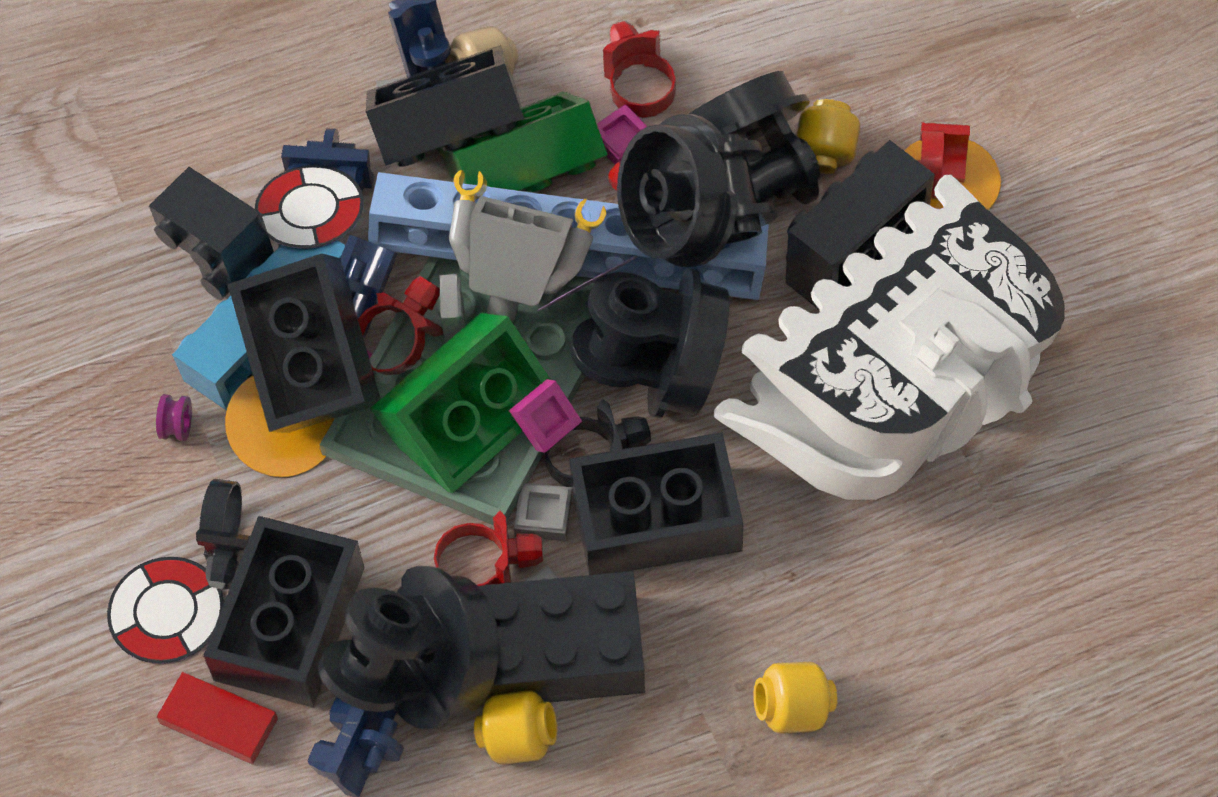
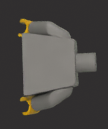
M460 170L455 174L454 186L461 196L460 200L454 202L449 242L460 269L469 274V288L475 292L490 295L487 314L508 316L511 321H514L519 303L537 306L543 293H557L580 272L593 241V236L590 234L591 230L601 225L606 216V209L603 206L599 219L589 222L583 218L581 213L587 199L582 200L575 210V220L578 225L576 228H571L573 219L482 196L486 191L487 181L480 171L478 173L477 186L472 190H464L465 172Z

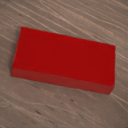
M184 672L179 676L156 716L159 724L252 765L278 720L275 711Z

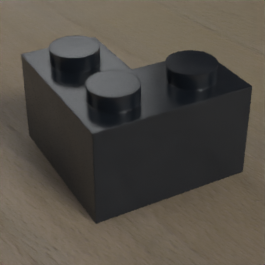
M188 167L149 205L156 223L154 231L158 238L171 249L180 247L190 254L193 261L199 266L203 277L200 280L202 286L217 300L228 299L231 296L228 284L247 278L253 269L261 266L274 253L261 212L191 167Z

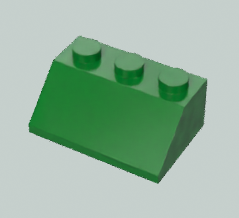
M562 91L522 107L524 118L517 120V126L508 132L492 136L489 135L488 131L471 136V142L459 149L444 151L443 147L437 149L453 180L455 174L463 170L465 172L463 183L477 185L478 173L480 171L487 181V187L516 191L525 189V192H535L550 186L553 183L551 178L566 171H568L569 175H576L596 166L594 160L607 155L590 102Z
M480 313L370 409L397 447L447 492L454 493L522 432V429L509 410L546 379L551 380V378L508 316Z

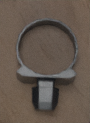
M603 398L597 406L598 420L585 416L580 417L582 422L573 429L589 430L598 433L610 443V452L645 446L651 442V433L646 418L639 416L622 418L621 423L615 424L610 404ZM549 449L545 452V460L550 475L562 486L572 487L571 476L562 473L552 465L548 457Z
M213 479L206 489L202 503L196 541L199 546H204L205 548L203 554L207 560L205 575L209 586L213 588L230 589L250 535L238 534L242 512V490L237 481Z

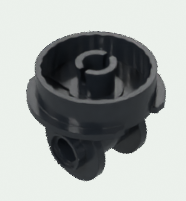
M783 71L771 72L745 82L689 113L703 117L711 122L720 131L721 135L738 134L742 140L746 138L748 140H756L762 136L765 137L771 150L764 153L759 160L749 164L757 203H773L775 196L783 198L790 194L804 205L818 199V179L821 175L816 156L810 145L792 132L787 122L802 112L810 104V101L806 94L795 95Z
M693 114L675 115L667 118L659 125L648 126L639 131L625 149L617 180L619 212L623 226L633 244L649 257L665 259L680 267H696L714 259L724 248L725 244L741 242L759 236L762 233L761 227L771 223L778 217L774 204L757 203L749 164L759 160L764 155L761 142L742 140L738 134L721 135L720 131L711 122Z
M690 268L684 270L681 276L678 294L664 291L649 279L632 273H611L598 279L588 297V309L592 318L583 321L577 326L570 341V354L575 365L587 377L603 385L611 387H630L636 384L648 386L647 405L648 412L652 417L662 418L666 410L696 416L707 400L720 364L729 320L730 299L728 290L701 282L699 272Z
M415 566L406 570L401 578L402 586L397 592L383 588H366L356 592L350 598L344 612L346 625L353 636L351 640L336 641L325 649L319 661V674L326 687L336 697L353 707L373 712L395 709L398 715L408 724L420 729H433L444 726L450 716H462L474 712L486 700L497 672L499 657L498 631L492 608L485 594L473 581L462 576H450L438 567Z

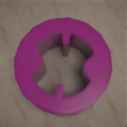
M163 394L157 407V436L159 439L167 440L170 435H175L177 440L186 441L192 422L191 399L188 396H181L178 401H174L171 395Z

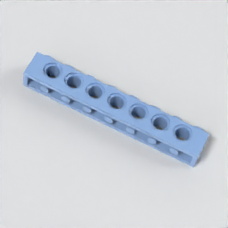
M378 172L369 211L368 242L393 252L457 260L449 242L454 202L460 200L461 196L456 190L454 182ZM463 183L464 190H472L477 186ZM487 187L482 195L573 219L571 228H576L578 225L575 220V210L578 204L584 200ZM587 200L582 208V216L589 222L599 219L603 206L606 209V216L599 227L591 230L590 234L593 236V241L582 268L576 276L595 278L637 256V258L612 273H632L649 279L659 287L679 289L680 279L684 270L690 268L699 272L701 282L726 288L731 297L759 300L766 267L769 224L761 227L762 233L759 236L741 242L725 244L721 252L704 265L680 267L665 259L649 257L633 244L623 226L618 204Z

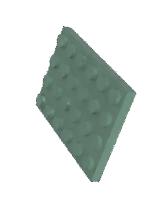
M429 257L418 277L422 276L439 288V275L457 274V277H460L464 307V327L480 313H487L490 295L475 292L469 288V274L460 269L457 260ZM580 276L572 278L557 293H543L537 306L519 303L516 319L512 321L551 380L558 383L570 403L586 376L575 365L571 357L570 341L577 326L583 321L592 318L588 309V297L595 282L540 311L537 310L593 279ZM439 296L433 310L428 309L424 316L442 328ZM406 312L396 313L370 357V363L374 368L391 369L401 364L411 353L415 343V328L411 317ZM425 333L424 350L420 359L411 369L399 375H383L373 371L380 398H383L445 344L444 335L433 337ZM371 407L335 418L319 445L324 456L494 525L493 517L500 510L506 516V521H508L518 502L524 484L529 482L544 454L535 450L522 431L454 493H449L397 447L371 411Z

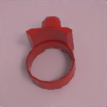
M627 21L614 24L610 28L611 43L607 44L603 49L604 78L610 79V89L614 104L618 109L626 104L639 118L653 117L666 111L674 101L676 78L672 66L667 60L660 57V31L649 30L638 34L635 27ZM643 64L644 67L655 68L661 71L672 82L671 89L663 98L645 104L634 103L624 99L615 90L614 85L616 80L622 75L623 70Z
M921 122L920 141H922L921 160H918V162L935 174L931 199L938 200L934 189L944 175H952L959 182H965L970 125Z
M422 276L414 279L406 289L404 294L407 297L404 302L387 293H376L378 304L366 309L358 318L362 335L367 324L376 315L386 310H392L395 313L406 312L411 317L415 328V343L409 356L401 364L391 369H376L372 366L373 371L383 375H399L411 369L420 359L424 350L425 333L433 337L444 335L441 326L424 316L428 309L433 310L440 296V288Z
M500 510L493 517L494 530L483 524L465 523L454 526L445 532L435 547V567L439 566L440 556L447 545L457 538L469 535L483 536L495 542L502 551V554L495 563L496 574L486 582L477 584V586L511 583L510 564H518L519 568L536 566L543 562L542 537L535 534L517 533V538H509L506 516Z

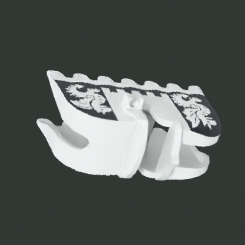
M944 175L934 189L935 196L942 203L943 208L936 209L924 202H914L909 205L905 212V221L912 228V234H905L892 227H884L878 231L874 243L883 259L874 260L863 253L848 255L843 264V271L851 281V286L845 287L826 279L816 282L811 291V296L814 303L820 309L819 313L812 314L800 307L794 306L785 308L779 317V327L787 336L786 341H777L765 334H756L746 340L742 347V354L747 356L761 370L753 376L750 382V391L758 400V404L752 406L738 399L729 398L722 401L714 411V417L762 448L819 490L846 500H876L892 494L911 479L925 460L933 462L941 455L956 451L967 444L981 429L982 425L997 421L1010 411L1022 413L1032 404V397L1027 390L1028 384L1039 364L1040 353L1052 344L1064 322L1065 305L1063 295L1054 274L1041 257L986 209L952 175Z

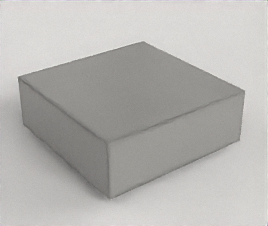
M457 274L439 275L441 322L445 343L464 328L463 296L460 277H457Z
M525 483L518 498L514 525L515 536H517V533L535 534L542 537V539L566 541L572 501V487Z

